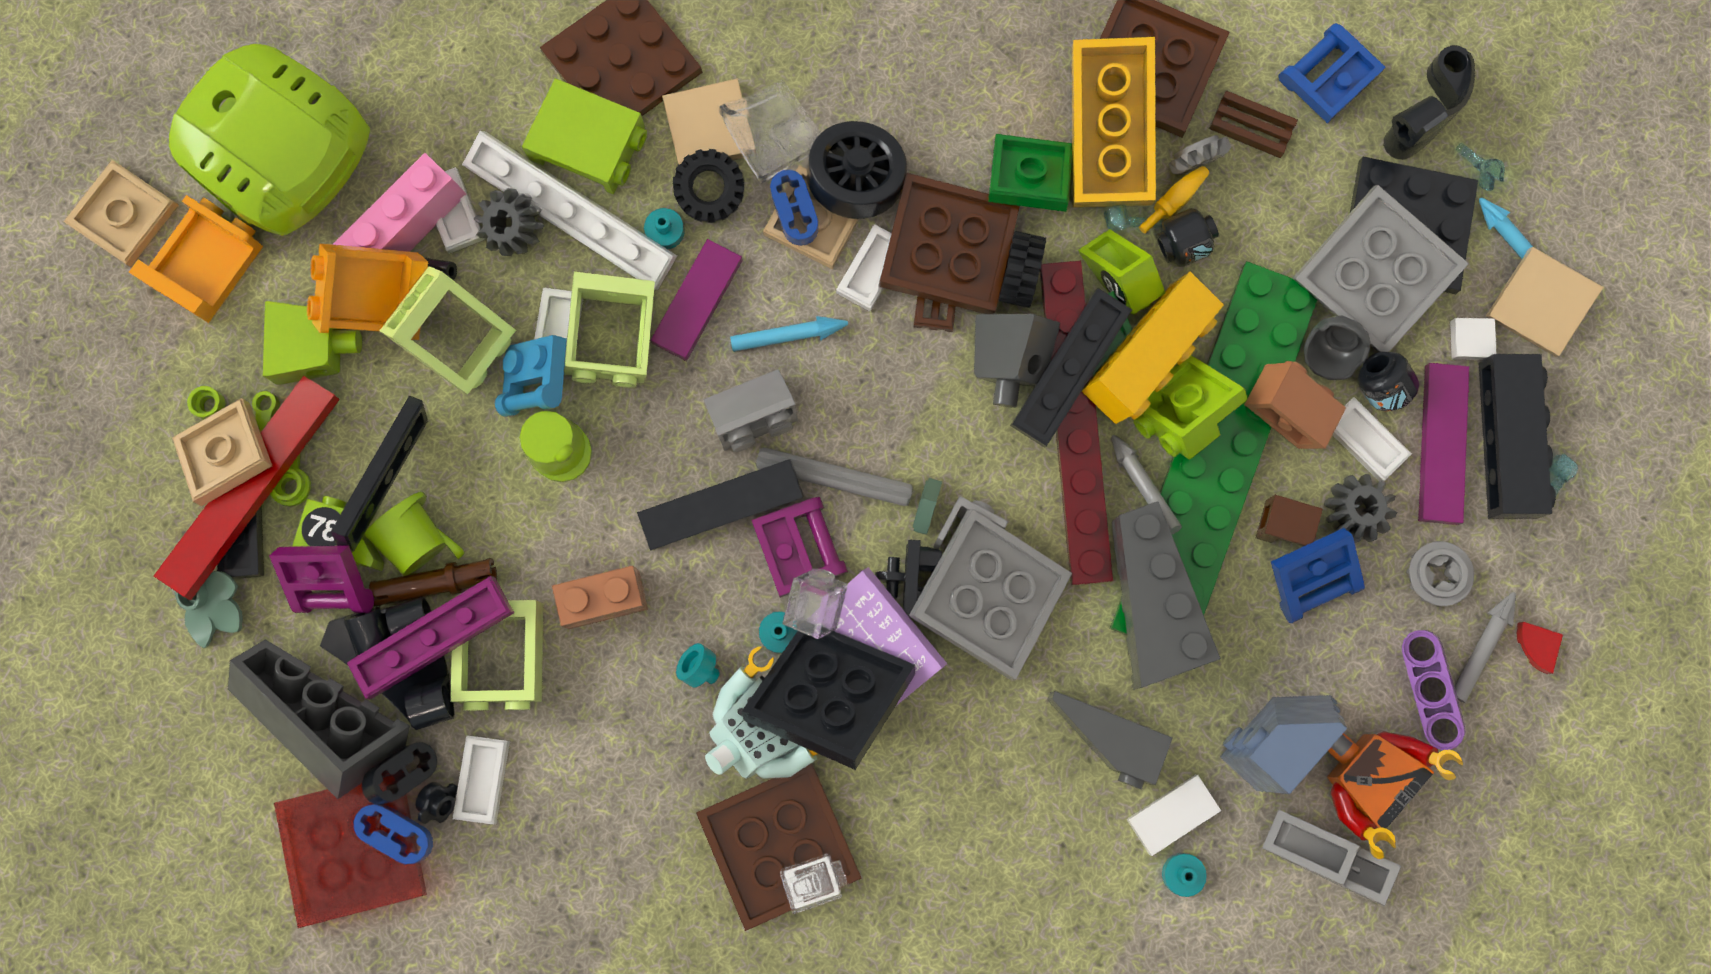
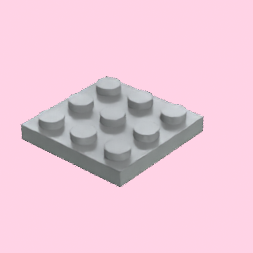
M1375 185L1292 279L1305 288L1335 316L1343 315L1359 322L1369 333L1370 346L1377 352H1389L1469 263L1379 185Z
M974 509L966 511L909 617L1006 678L1016 680L1072 573Z

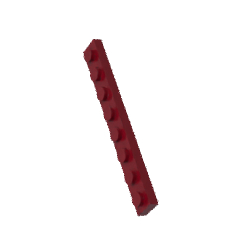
M1081 260L1041 265L1040 279L1044 317L1060 322L1050 361L1086 305ZM1081 391L1056 431L1069 571L1072 573L1070 577L1071 585L1113 581L1096 405Z

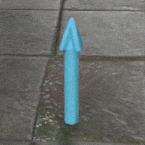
M1479 198L1488 229L1490 230L1494 227L1522 259L1528 249L1533 246L1507 217L1510 212L1484 198Z
M816 316V321L730 336L732 350L735 352L820 336V340L847 326L848 321Z

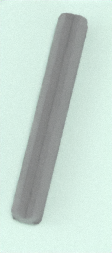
M765 447L761 448L758 453L756 466L759 470L791 459L798 480L902 506H908L911 500L913 486L908 483Z

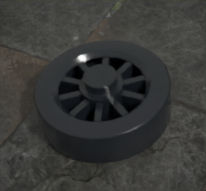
M862 121L841 122L825 129L814 140L807 165L808 186L815 199L832 213L852 219L871 218L884 213L898 200L907 171L906 156L899 142L883 128ZM845 145H852V149L849 150Z

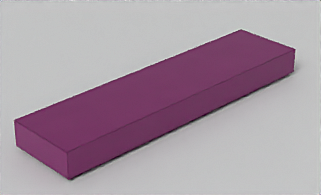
M1428 363L1425 365L1418 521L1451 525L1464 523L1469 366Z
M490 576L348 661L347 664L365 699H372L514 614V611L496 578Z

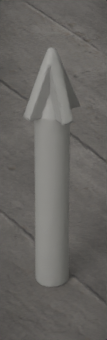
M1112 435L1111 439L1119 468L1122 466L1125 468L1147 504L1159 501L1170 532L1175 534L1182 526L1137 459L1139 457L1136 454L1137 450L1116 435Z
M1511 592L1487 612L1492 617L1454 686L1460 702L1466 703L1507 624L1513 626L1516 601L1515 592Z

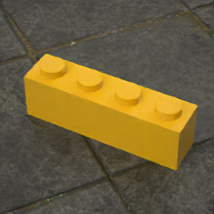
M1191 271L1169 285L1165 290L1166 293L1159 297L1082 389V392L1115 424L1128 417L1135 420L1141 416L1151 404L1147 399L1153 391H1160L1169 383L1174 376L1170 372L1176 363L1180 365L1187 360L1196 349L1192 343L1197 337L1202 338L1208 334L1218 322L1214 317L1224 304Z

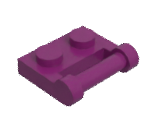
M814 497L751 520L780 598L791 594L795 579L810 572L808 587L848 573L844 560H839L821 512L824 506L820 497ZM805 516L824 563V567L814 571L795 519ZM808 577L794 583V592L806 588Z
M349 546L278 547L269 555L288 604L294 613H309L312 609H351L354 613H368L373 608V593L369 588L364 587ZM311 590H343L344 593H313Z

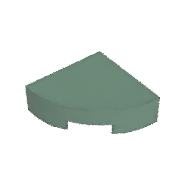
M932 478L926 480L913 523V531L927 535L942 481Z

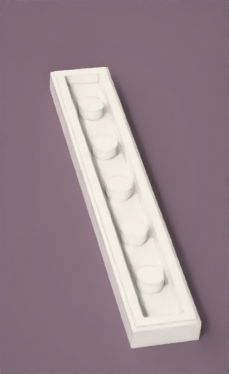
M479 131L462 164L464 167L503 192L507 188L517 189L519 195L522 193L529 194L532 197L530 206H538L542 209L539 214L541 217L636 279L655 281L654 290L659 289L677 255L489 133Z

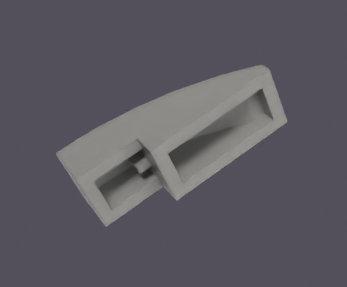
M1278 810L1262 847L1264 850L1383 907L1387 903L1401 869L1400 865L1385 858L1377 859L1373 857L1371 852L1360 848L1359 845L1281 810Z

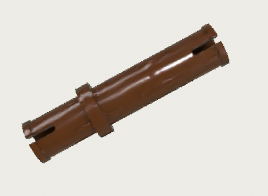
M487 558L486 560L457 565L456 562H450L445 564V568L371 581L369 589L372 591L374 598L377 597V599H374V606L379 607L384 604L450 592L451 595L461 594L462 589L471 588L490 576L495 577L497 580L496 567L491 568L494 565V560Z

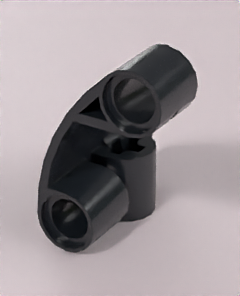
M1457 45L1444 48L1427 69V80L1441 102L1437 98L1429 96L1393 116L1392 127L1386 133L1383 143L1386 152L1391 157L1404 160L1418 153L1466 105L1474 88L1475 63L1473 56L1465 48ZM1445 64L1451 66L1455 72L1449 71Z
M421 597L382 610L380 607H375L368 613H354L331 620L327 625L320 647L348 665V661L430 613L431 608L427 600ZM445 656L382 692L404 715L415 730L454 719V703L450 702L451 684Z

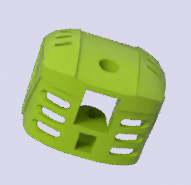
M250 44L222 55V58L210 67L185 97L177 112L173 115L169 133V148L178 165L249 226L253 224L267 232L284 236L301 228L316 217L343 188L365 151L370 135V127L357 108L334 85L331 86L313 71L274 47L263 44ZM315 98L318 99L315 104H311ZM226 99V101L219 108L221 102ZM229 168H231L230 173L226 176L223 182H221L222 177L229 170ZM247 181H250V184L247 186V188L243 192H241V188L246 184Z

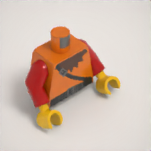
M1383 731L1377 735L1364 734L1355 744L1343 733L1328 750L1339 763L1327 778L1333 785L1330 794L1338 819L1362 841H1369L1370 852L1373 857L1383 859V851L1375 844L1378 841L1384 840L1396 849L1395 836L1387 827L1434 774L1429 767L1435 765L1444 779L1453 780L1456 778L1455 774L1443 769V764L1448 760H1453L1463 765V761L1460 755L1453 750H1443L1438 753L1436 747L1411 736Z

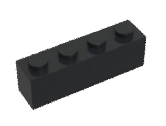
M1492 354L1478 363L1488 519H1539L1552 514V508L1556 500L1555 489L1550 485L1549 471L1553 462V452L1547 441V428L1550 423V411L1545 406L1544 389L1548 379L1547 370L1542 366V354Z

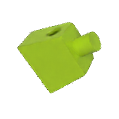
M272 301L265 302L263 377L274 384L282 385L298 382L303 375L308 379L338 374L340 372V354L361 353L362 335L360 330L329 328V333H319L312 320L307 318V306Z

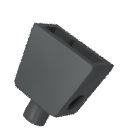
M976 314L974 374L978 379L996 383L993 405L1017 408L1020 385H1036L1050 363L1060 322L1036 314Z

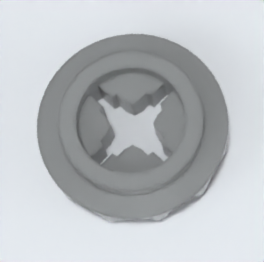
M1214 135L1174 154L1175 159L1168 165L1172 174L1183 175L1223 157L1232 146L1228 137L1219 139L1218 135Z
M1436 541L1423 545L1417 552L1411 555L1410 566L1406 572L1409 574L1411 582L1410 589L1414 590L1421 597V601L1434 604L1437 607L1449 606L1460 602L1469 594L1474 582V568L1470 558L1461 548L1449 542ZM1447 562L1444 575L1449 578L1450 582L1440 581L1432 586L1435 574L1430 571L1431 568L1428 566L1437 568Z

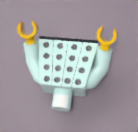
M761 646L754 648L750 652L749 664L746 667L741 666L719 692L712 714L716 725L709 732L710 737L717 746L705 755L708 766L718 775L723 774L734 766L739 774L746 779L755 774L763 779L786 778L793 776L817 760L818 753L743 720V708L764 680L763 676L756 680L755 675L759 671L763 672L770 669L774 663V657L770 659L765 667H758L754 663V655L760 651Z

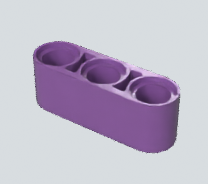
M1427 630L1414 631L1409 633L1404 639L1402 654L1424 734L1428 742L1437 749L1451 750L1462 742L1466 730L1443 644L1440 638L1433 632ZM1424 636L1433 642L1435 652L1429 660H1419L1413 656L1411 644L1415 638ZM1435 677L1444 682L1446 694L1443 699L1432 701L1424 696L1422 684L1427 678ZM1439 719L1451 720L1458 729L1457 737L1451 741L1438 739L1433 732L1434 722Z

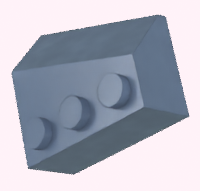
M1331 695L1272 697L1244 730L1238 727L1226 738L1223 746L1227 749L1220 758L1256 791L1290 794L1347 730V726L1343 717L1339 714L1340 708L1336 705L1337 701Z

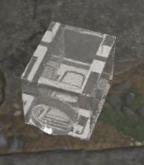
M812 569L793 578L782 624L817 639L836 630L848 584L835 579V575L832 572L824 569Z
M830 853L783 868L780 871L793 914L842 898L841 887L848 885L841 861L832 862Z

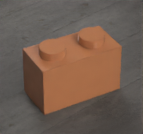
M1292 361L1266 364L1248 400L1244 404L1298 449H1326L1346 409L1343 404L1334 398V393L1329 388L1316 383L1307 375V370L1302 365Z
M633 565L552 585L560 625L567 629L648 610L640 572Z

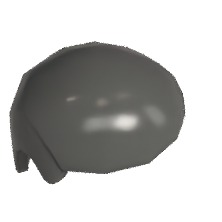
M1343 315L1325 318L1311 330L1304 346L1305 363L1314 374L1327 380L1348 379L1352 377L1353 373L1362 363H1365L1368 357L1371 343L1369 333L1359 322Z

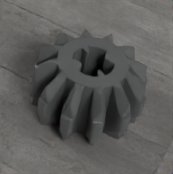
M507 188L504 193L494 190L490 192V201L482 200L478 203L484 214L476 215L473 218L476 222L483 224V228L476 235L479 238H488L487 249L490 251H497L499 249L502 256H512L514 251L517 254L527 253V243L536 245L540 242L533 232L545 227L543 223L535 222V217L540 214L542 209L538 206H530L532 197L529 194L522 193L519 195L517 189ZM507 218H512L511 227L506 226Z
M1364 474L1359 480L1355 476L1349 475L1343 479V485L1337 483L1331 487L1330 490L1334 497L1326 499L1324 505L1329 509L1335 510V512L1328 515L1326 521L1332 523L1338 520L1340 525L1336 528V531L1345 528L1353 535L1354 543L1361 541L1362 537L1367 542L1377 540L1378 532L1384 534L1391 529L1387 519L1395 518L1398 512L1387 507V504L1393 502L1396 496L1393 494L1383 495L1382 491L1385 489L1386 482L1379 481L1372 486L1371 475ZM1360 501L1366 507L1362 510V512H1367L1364 515H1359L1356 511L1359 505L1355 504Z

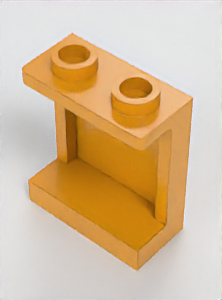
M186 195L182 202L189 207V210L153 261L148 266L138 259L129 273L209 323L261 251L263 245L253 238L256 231L243 221L235 217L230 223L221 217L224 211L211 201L203 197L198 203Z
M320 243L319 255H313L311 260V278L316 280L315 296L310 295L308 297L307 318L312 320L319 333H329V328L380 331L428 268V261L418 252ZM421 327L411 340H419Z

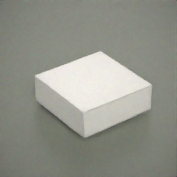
M1454 318L1450 321L1452 360H1484L1492 354H1496L1495 319Z

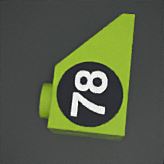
M1111 229L1078 249L1079 254L1108 293L1114 291L1118 301L1131 308L1132 311L1130 313L1133 315L1147 308L1153 301L1166 293L1152 255Z
M323 496L322 503L307 499L292 546H337L331 530L347 502L328 496ZM364 533L355 551L352 552L356 565L382 571L385 563L377 548L365 537Z

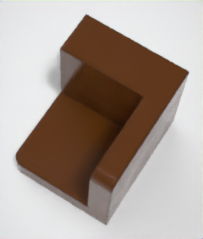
M1275 494L1265 501L1255 538L1269 543L1280 539L1304 547L1315 541L1323 509Z

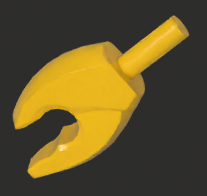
M1201 166L1176 182L1156 202L1154 206L1155 212L1139 226L1140 231L1146 234L1162 218L1165 220L1177 214L1207 178L1209 170L1205 166Z

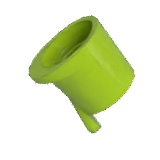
M552 411L535 413L522 426L519 437L521 448L533 468L549 480L558 482L574 480L583 474L590 464L592 455L590 440L577 424L559 413Z
M421 491L405 498L389 509L365 532V537L404 576L421 568L439 554L445 546L448 547L457 559H460L465 554L464 550L436 527L423 507L427 496Z

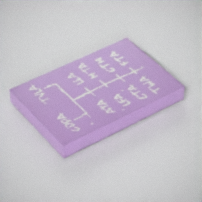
M869 567L862 570L809 618L815 624L915 664V676L897 705L947 665L946 661Z

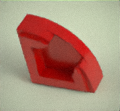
M1519 622L1516 632L1517 640L1530 660L1529 663L1545 674H1553L1563 634L1526 622Z

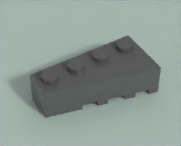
M1159 501L1117 516L1111 523L1117 570L1121 582V602L1126 621V641L1128 655L1130 654L1133 690L1220 660L1221 658Z
M266 639L231 659L229 664L228 690L337 799L361 784L364 775L370 769L399 749L406 747L410 725L398 718L395 721L379 713L380 707L366 699L363 702L344 692V686L330 678L327 681L310 672L311 666Z

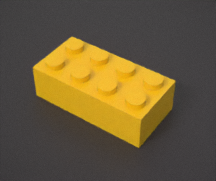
M1155 37L1073 40V208L1149 206L1156 201Z

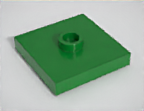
M996 134L988 202L1066 212L1069 203L1072 143Z

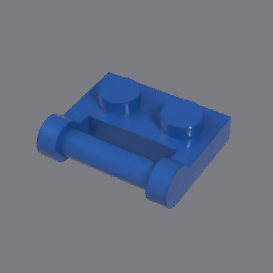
M1334 23L1324 32V38L1294 66H1287L1278 75V78L1289 91H1294L1328 124L1373 82L1386 67L1343 26ZM1333 49H1340L1344 54L1313 83L1305 77Z
M1345 528L1271 561L1281 598L1280 608L1289 623L1302 619L1303 613L1348 592L1353 595L1365 589L1354 538Z

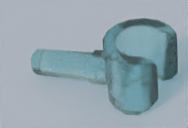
M1463 143L1456 147L1455 150L1480 171L1479 186L1487 191L1493 190L1494 178H1497L1500 182L1504 181L1505 167L1501 160H1485Z
M1126 205L1113 206L1104 212L1106 226L1112 231L1139 227L1147 219L1136 216L1128 217ZM1161 220L1152 228H1160Z
M1566 454L1556 455L1549 468L1550 473L1555 476L1550 485L1554 487L1556 496L1564 483L1573 478L1578 471L1577 464Z

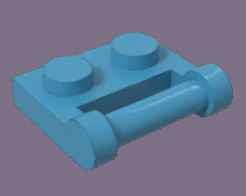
M551 335L509 346L503 359V393L498 395L495 400L496 411L501 416H514L520 410L534 407L551 409L559 406L562 400L567 338ZM542 383L535 391L523 393V386Z

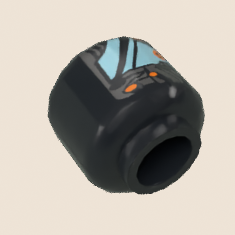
M1189 208L1163 220L1161 232L1156 234L1158 245L1165 260L1168 263L1174 261L1175 264L1181 267L1210 256L1214 250L1213 239L1219 237L1217 226L1211 215L1203 217L1201 212L1194 208Z
M1378 352L1371 355L1363 363L1357 378L1359 387L1369 403L1377 410L1385 412L1395 411L1407 406L1417 395L1419 389L1417 375L1410 363L1400 353Z

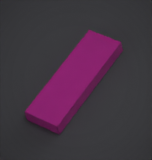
M707 239L650 340L651 343L687 362L743 261L742 256Z

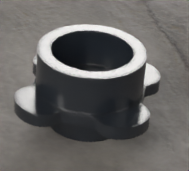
M431 782L424 786L415 802L416 809L419 812L418 820L423 824L428 823L430 820H436L439 823L447 820L455 806L454 798L457 795L458 786L451 783L444 787L437 782Z

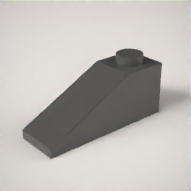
M1050 692L1047 699L1048 702L1109 769L1120 773L1118 781L1141 790L1144 783L1156 785L1173 737L1059 692Z

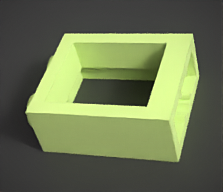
M430 266L380 329L381 333L466 394H469L472 389L477 388L483 383L487 376V368L496 357L506 352L511 344V336L516 331L445 273ZM447 292L492 326L458 373H455L411 340Z
M574 271L564 375H572V380L580 383H595L596 378L610 379L613 385L628 388L636 387L637 383H644L647 375L655 281ZM581 298L641 305L635 367L575 361Z
M508 600L514 614L504 620H525L524 690L467 691L469 641L452 650L450 702L463 703L464 711L489 710V702H505V710H530V702H542L543 603L537 600Z

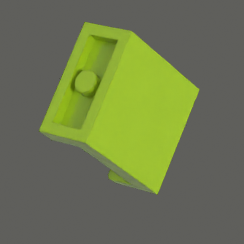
M555 78L522 148L530 161L542 166L547 161L602 184L606 192L614 195L618 185L623 186L626 183L631 171L629 161L634 151L639 152L644 146L647 130L645 129L641 113Z

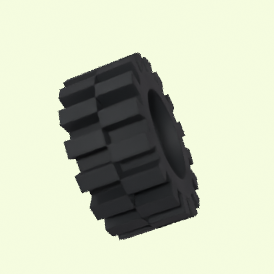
M702 149L696 150V153L688 154L684 157V161L678 164L672 183L674 196L679 206L688 216L700 222L715 223V221L728 218L729 215L738 209L744 196V178L738 164L726 153L717 152L716 149H709L707 151H702ZM704 171L716 172L724 181V191L715 201H703L694 193V180Z
M1019 231L1014 232L1000 290V302L1027 308L1031 307L1042 265L1046 237Z

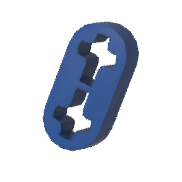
M782 170L772 178L770 184L772 200L787 240L798 246L807 245L817 237V215L802 175L793 170ZM789 182L791 187H797L794 189L796 202L791 204L786 193L781 192L783 190L782 184ZM799 212L802 221L809 223L807 225V232L800 234L797 228L790 229L795 226L793 213Z
M367 805L361 808L355 816L354 831L357 837L400 863H418L426 859L432 851L433 837L430 831L387 805ZM382 814L380 822L391 829L389 834L382 830L374 831L371 834L369 832L371 824L367 821L368 816ZM398 834L403 837H412L417 834L419 837L416 843L421 847L420 851L410 852L407 855L405 853L407 845L396 838Z

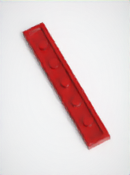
M303 375L261 431L272 466L207 503L153 577L183 597L192 600L340 399Z

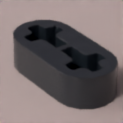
M416 742L399 749L364 775L362 780L364 796L375 805H384L400 799L435 772L437 767L435 751L424 742ZM417 756L420 760V763L416 766L417 768L407 771L405 766L415 759L414 757ZM392 775L395 780L387 785L385 791H382L379 784L383 782V778Z

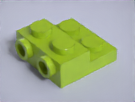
M1192 355L1182 364L1176 365L1170 370L1174 375L1173 378L1160 391H1153L1147 398L1151 402L1150 406L1141 416L1133 421L1137 430L1145 438L1149 439L1153 435L1157 436L1161 446L1169 455L1176 457L1181 453L1189 460L1220 436L1217 424L1248 400L1245 389Z

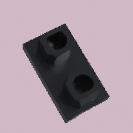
M908 540V544H906L905 573L899 572V557H888L887 571L875 572V576L879 581L886 583V589L894 599L898 598V584H904L902 609L908 616L924 587H918L919 572L933 573L942 556V550L920 546L921 540Z

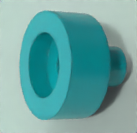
M656 209L648 215L644 223L646 236L668 250L676 247L683 240L685 234L683 221L680 215L672 209Z
M773 612L767 615L760 624L759 638L762 644L771 652L782 653L799 630V625L794 617L784 621L786 612ZM777 629H782L783 631L780 635L775 633Z
M700 643L690 646L678 662L676 668L677 678L693 688L701 686L704 682L709 684L715 683L720 675V671L715 668L716 654Z
M1178 853L1172 855L1165 862L1162 869V878L1164 884L1171 892L1179 896L1190 897L1198 894L1203 889L1207 873L1203 863L1197 857L1186 853Z

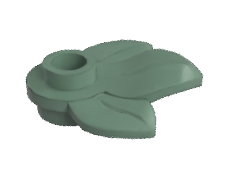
M222 571L212 572L192 600L183 597L175 591L177 603L186 610L185 626L195 642L202 648L209 646L216 629L229 633L239 632L242 629V611L239 605L232 599L238 585L230 575Z

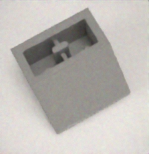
M779 369L703 399L724 451L732 448L733 452H739L750 448L756 444L755 438L770 433L771 437L782 435L793 429L791 423L798 421L795 402Z

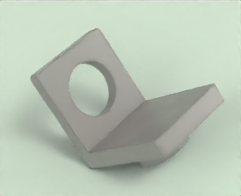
M959 496L933 548L939 550L956 516L962 519L967 510L974 509L1003 529L1006 528L1008 521L994 514V509L988 504L978 500L971 502Z

